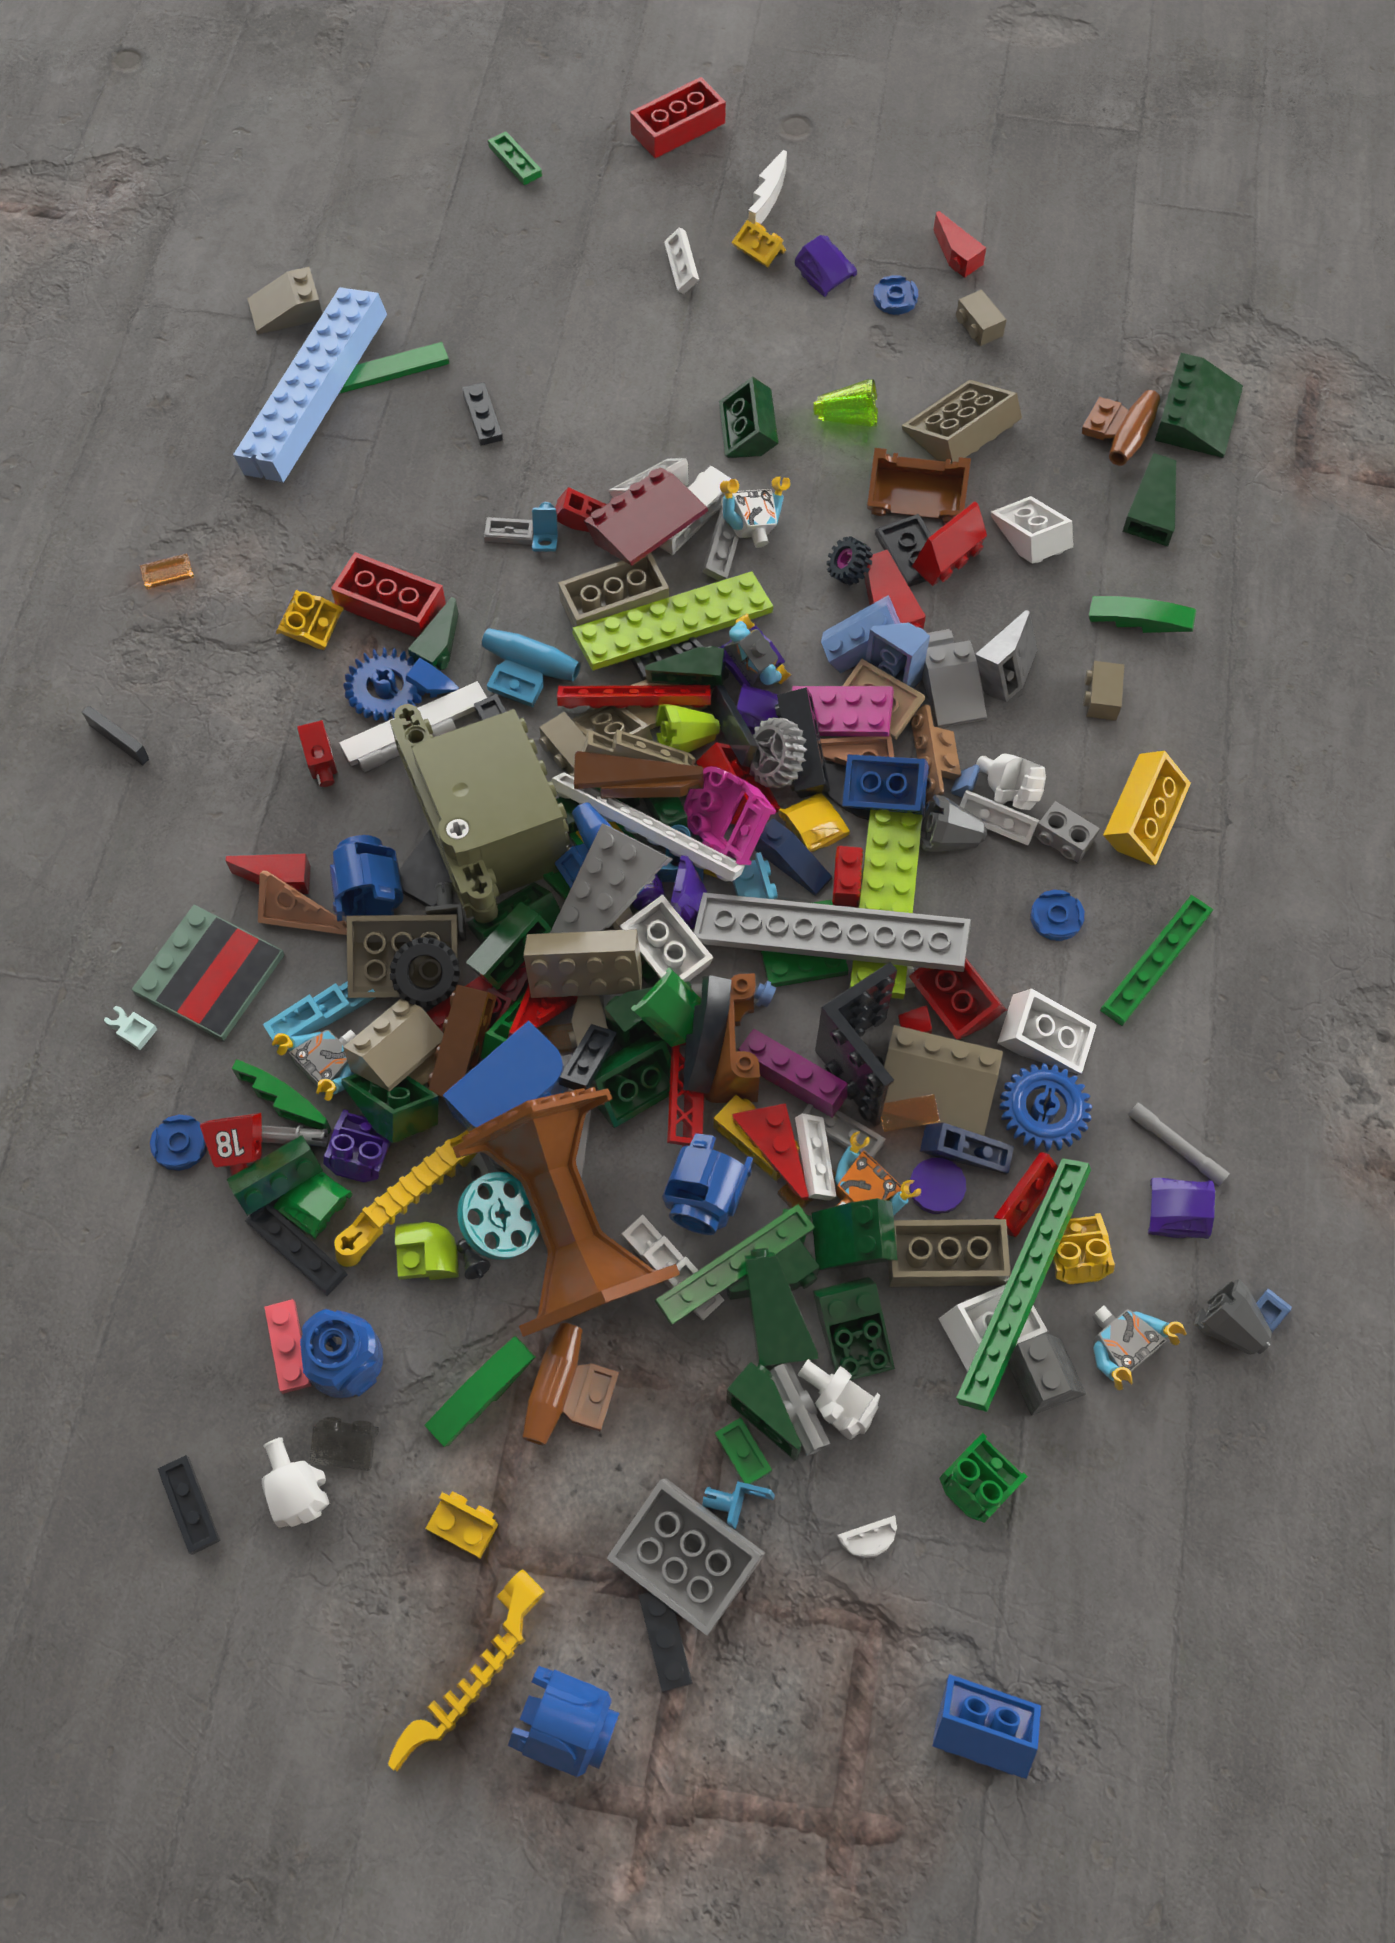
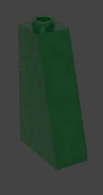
M1153 453L1127 515L1122 532L1167 547L1169 546L1175 530L1176 460Z
M768 1248L751 1250V1255H745L744 1258L758 1364L769 1366L806 1361L808 1359H819L817 1349L775 1253L769 1252Z

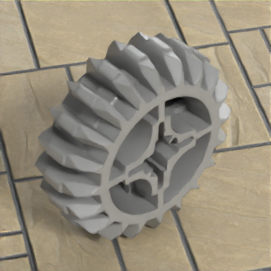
M768 718L766 721H761L759 727L754 728L755 734L753 737L759 748L749 767L751 769L749 775H752L756 782L765 787L780 788L791 785L793 779H798L797 772L803 771L801 764L807 761L803 758L804 752L807 751L803 747L806 739L802 737L803 731L798 728V724L785 718Z

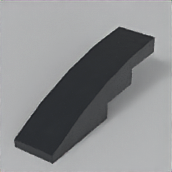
M711 975L702 977L701 1004L694 1006L693 1034L686 1035L684 1091L709 1094L725 1038L730 1005L731 979Z

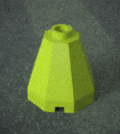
M671 704L659 705L656 715V726H661V733H656L657 742L688 753L715 741L716 735L719 734V721L712 714Z

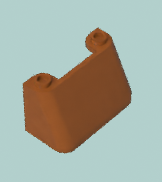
M874 449L867 509L871 511L872 515L885 516L886 513L914 516L919 514L925 518L943 519V523L947 524L965 509L971 458L959 457L958 462L950 464L951 459H946L944 462L900 457L898 453H893V457H890L891 455L886 454L887 449Z
M755 973L738 974L730 978L732 982L725 1038L709 1094H704L705 1099L712 1103H729L735 1095L739 1096L742 1100L745 1098L750 1102H758L759 1061L751 1052L736 1051L735 1026H741V1020L746 1013H754Z

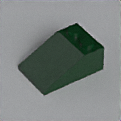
M689 981L685 982L692 989ZM652 988L629 991L622 996H615L605 1007L607 1028L617 1032L616 1041L622 1049L647 1034L654 1035L656 1033L631 1009Z
M357 1074L341 1079L343 1087L374 1130L392 1143L402 1141L404 1138L438 1125L439 1095L409 1076L403 1079L390 1092Z
M878 1198L856 1201L811 1213L812 1224L815 1227L813 1230L815 1261L820 1266L819 1271L898 1260L891 1201Z
M750 1362L727 1388L726 1402L790 1458L796 1461L802 1444L775 1382L771 1379L773 1375L763 1365L759 1364L756 1366Z

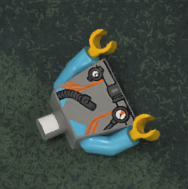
M330 1030L293 1037L279 1033L273 1039L272 1046L280 1045L277 1053L284 1055L287 1050H290L289 1054L294 1064L317 1086L316 1094L320 1092L325 1094L324 1099L326 1101H330L333 1094L345 1090L341 1079L355 1074L350 1070L343 1046L356 1036L351 1030L339 1039Z
M1104 1305L1092 1316L1103 1329L1093 1340L1095 1344L1093 1350L1096 1366L1109 1379L1114 1380L1117 1390L1123 1389L1122 1380L1133 1384L1131 1372L1167 1341L1164 1337H1169L1173 1345H1178L1180 1341L1175 1334L1181 1333L1186 1335L1185 1329L1180 1322L1168 1323L1137 1311L1132 1312L1129 1309L1116 1318Z

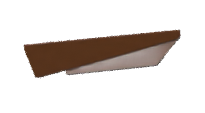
M577 751L575 753L574 789L601 787V798L681 797L688 794V789L704 788V772L701 766Z

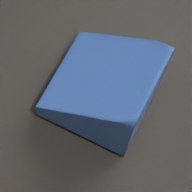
M974 765L961 771V776L955 780L951 793L963 798L966 790L972 792L978 779L980 766Z
M1267 1289L1256 1302L1271 1332L1276 1329L1292 1308L1270 1289Z

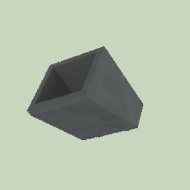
M1043 1333L1017 1343L1008 1365L1031 1416L1086 1395L1084 1387L1060 1338Z

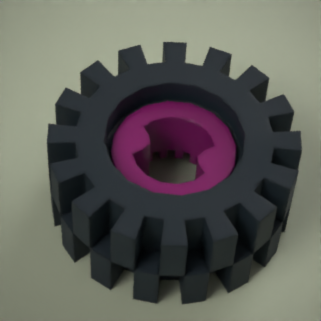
M849 536V538L843 537V541H837V547L833 546L831 548L834 551L828 555L831 560L827 561L829 566L827 571L831 577L846 585L859 583V578L862 580L865 578L864 572H869L870 569L867 566L872 565V560L869 559L873 557L870 552L871 548L852 536Z

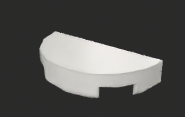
M892 1516L837 1535V1538L842 1547L854 1556L861 1558L877 1557L885 1552L894 1541L897 1530L896 1518Z

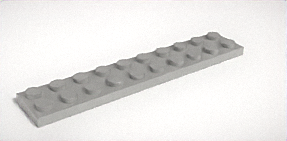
M703 892L694 934L705 945L885 964L891 962L894 965L964 972L971 919Z

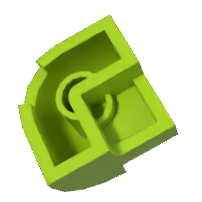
M430 1222L396 1225L395 1246L397 1248L399 1280L429 1277L430 1280L459 1277L458 1250L455 1238L447 1228Z

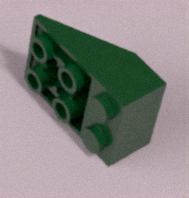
M870 1277L813 1291L820 1324L835 1373L841 1366L852 1375L850 1380L895 1369L877 1285Z

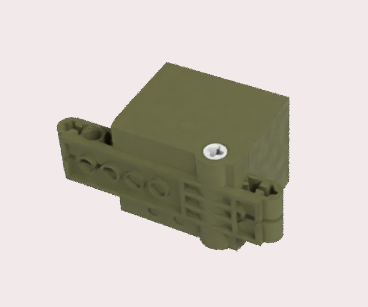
M401 705L394 713L395 719L389 721L395 744L447 868L453 889L459 897L467 919L474 917L479 923H490L498 914L495 897L541 880L543 875L553 871V874L559 872L555 862L570 849L568 846L570 845V840L567 834L569 829L565 820L567 815L562 803H557L555 786L552 781H547L545 764L543 760L538 761L536 756L538 751L533 738L528 739L526 722L523 717L518 718L515 709L433 738V730L428 718L423 720L420 711L414 705Z

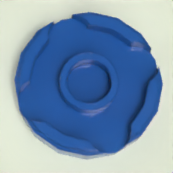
M891 275L884 277L874 287L873 301L882 312L892 315L908 313L917 304L918 288L914 282L911 281L910 283L903 276Z
M1050 890L1042 893L1033 903L1030 920L1034 929L1041 936L1049 940L1063 941L1071 939L1079 932L1084 922L1085 911L1081 902L1077 898L1075 899L1070 896V893L1063 890Z
M175 1115L168 1117L152 1132L150 1139L151 1153L160 1165L169 1170L180 1171L191 1168L200 1162L207 1151L200 1128L201 1123L191 1116Z

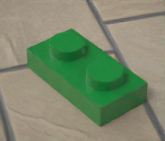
M741 1417L715 1432L717 1440L743 1483L753 1484L772 1472L770 1465Z

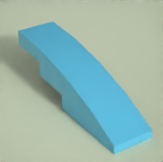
M348 981L341 986L335 983L313 998L309 994L264 1023L263 1026L272 1040L279 1033L286 1034L289 1037L310 1034L346 1016L376 997L348 998Z

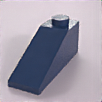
M772 818L765 825L755 846V851L761 852L764 858L816 896L832 879V875L795 834L777 820Z
M941 1122L925 1125L920 1152L949 1161L1008 1174L1014 1146Z

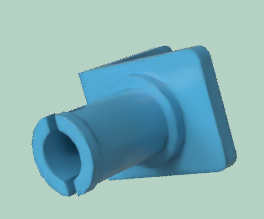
M543 502L539 508L532 509L534 534L532 551L555 552L558 541L557 510L550 502ZM544 540L551 542L550 545L546 546L540 545L538 543Z
M737 1481L735 1491L732 1494L707 1487L704 1493L707 1497L703 1496L702 1505L728 1512L727 1524L736 1529L745 1493L774 1500L775 1495L770 1489Z

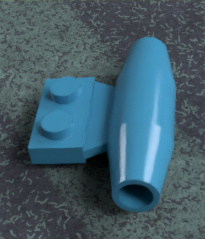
M488 628L483 635L482 647L505 660L496 666L487 684L488 691L534 707L544 687L543 676L575 681L579 674L581 663L555 647L517 633Z

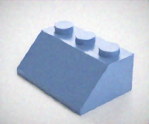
M889 596L882 598L823 632L821 643L827 659L840 673L854 667L861 659L866 660L869 633L873 626L900 623Z
M911 623L873 626L869 633L866 661L914 689L922 680L930 635L922 628L915 627Z

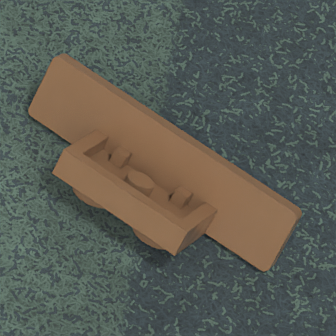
M923 705L911 718L917 759H925L929 765L925 803L934 801L933 797L935 794L941 796L944 793L942 777L956 780L961 776L954 732L934 727L930 706Z

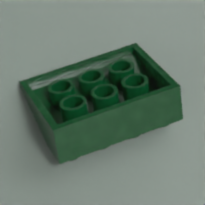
M1181 352L1154 441L1224 458L1243 385L1206 359Z

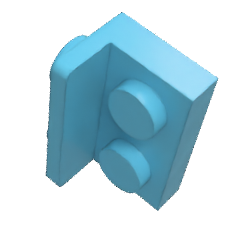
M761 852L756 853L755 860L752 861L751 865H745L742 874L733 881L737 896L765 899L778 898L775 883L770 884L768 876H771L768 860H763Z

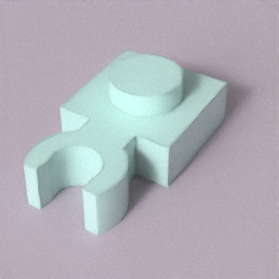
M115 1006L113 1009L119 1015V1018L117 1020H110L106 1017L104 1021L111 1029H118L116 1034L119 1038L136 1049L141 1050L157 1031L156 1026L135 1012L127 1017L121 1007Z

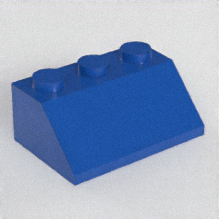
M949 1674L935 1724L932 1746L973 1760L976 1763L1027 1779L1038 1750L1041 1705Z

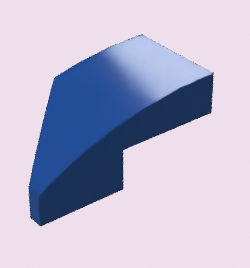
M421 658L417 660L406 675L407 682L426 693H430V698L437 697V694L452 693L459 690V687L452 680Z

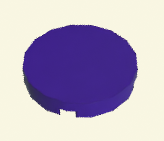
M929 1158L920 1162L914 1168L910 1180H914L909 1186L910 1193L912 1194L918 1188L921 1189V1194L918 1197H912L914 1203L922 1210L931 1214H941L955 1210L962 1202L966 1192V1179L961 1169L952 1161L944 1158Z

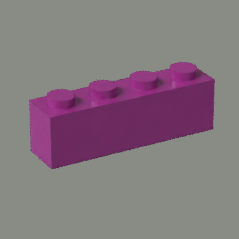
M754 1028L738 1049V1051L751 1052L757 1057L760 1076L807 1104H811L814 1108L831 1118L835 1116L848 1097V1083Z

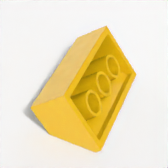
M1166 751L1139 754L1103 834L1116 851L1150 865H1156L1191 784Z

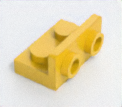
M748 220L731 242L734 247L767 268L778 252L782 254L786 252L782 244L783 239L775 233L770 235L760 223L755 222L753 224Z
M452 1491L450 1495L442 1492L439 1496L441 1501L425 1529L480 1559L498 1526L497 1522L492 1519L494 1513L479 1505L476 1510L466 1505L468 1500L456 1492Z

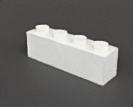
M712 466L705 472H701L695 482L687 488L707 506L709 511L659 547L674 555L721 508L725 493L720 490V484L722 481H729L731 478Z

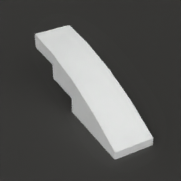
M785 150L759 175V186L754 192L753 206L748 211V221L753 224L755 222L761 224L778 198L786 172L787 151Z
M641 1215L620 1234L652 1269L660 1270L673 1264L677 1265L680 1275L664 1281L670 1289L698 1271L686 1256L683 1257L665 1235L662 1236L644 1215ZM718 1294L693 1312L704 1320L724 1299Z

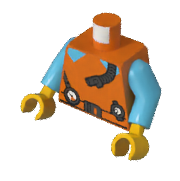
M860 1131L853 1133L850 1138L852 1146L847 1147L838 1163L836 1171V1195L841 1199L836 1206L878 1198L892 1202L894 1216L908 1203L909 1197H918L921 1194V1189L918 1188L911 1194L909 1186L914 1180H906L900 1185L866 1151L860 1154L859 1150L866 1147L870 1139L867 1137L864 1143L860 1145L856 1141Z

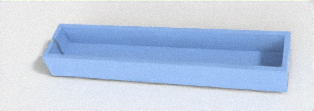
M339 287L234 452L233 456L244 475L257 478L264 476L268 480L279 482L286 480L387 316L378 293Z

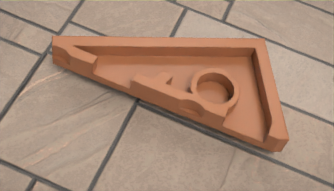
M889 734V737L857 736L821 739L824 759L844 766L847 764V754L894 757L891 734Z
M263 870L260 873L258 923L347 935V922L344 920L337 921L336 915L270 872Z

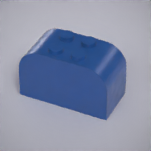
M527 1021L444 1093L443 1097L452 1116L469 1132L526 1101L568 1092V1088L559 1085V1077L564 1070V1064L558 1049L530 1021Z

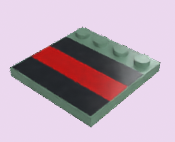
M193 905L131 990L135 995L224 1041L285 954L282 949Z

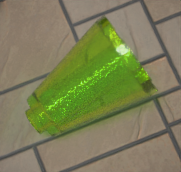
M866 379L819 395L817 401L813 402L814 415H818L819 420L865 427L877 426L878 407L876 408L877 390L875 380Z

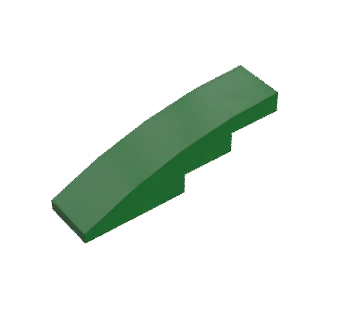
M1093 596L1089 611L1090 622L1115 621L1116 627H1142L1143 633L1193 632L1196 617L1195 608L1164 601L1122 596Z
M236 1059L232 1070L237 1079L253 1084L252 1088L258 1098L273 1102V1107L278 1116L314 1129H327L328 1134L330 1133L331 1127L327 1119L306 1098L264 1070Z
M514 1336L482 1365L424 1426L443 1447L449 1446L468 1424L474 1423L493 1401H497L536 1357Z

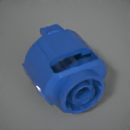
M370 835L352 836L338 844L337 848L333 851V864L330 865L334 899L333 911L336 913L337 921H342V916L394 915V909L403 901L396 851L391 847L383 846L379 838Z
M695 1133L690 1146H683L680 1149L662 1199L665 1206L671 1210L669 1218L673 1222L699 1234L714 1235L717 1229L727 1226L730 1216L733 1217L735 1215L748 1177L751 1176L753 1158L747 1156L746 1162L743 1165L736 1159L713 1150L716 1140L714 1136Z
M324 1309L314 1314L302 1326L303 1335L300 1340L303 1373L316 1389L330 1397L348 1398L355 1394L358 1396L362 1395L377 1382L376 1377L379 1375L383 1365V1348L375 1331L366 1320L339 1310L334 1312ZM335 1337L342 1339V1345L336 1344ZM326 1345L332 1347L333 1352L327 1351Z
M538 1666L532 1683L545 1688V1693L542 1699L528 1696L520 1720L531 1725V1730L527 1732L514 1727L508 1746L522 1752L523 1756L575 1777L585 1774L588 1765L599 1769L619 1716V1712L609 1709L612 1702L609 1693L557 1670L552 1671Z

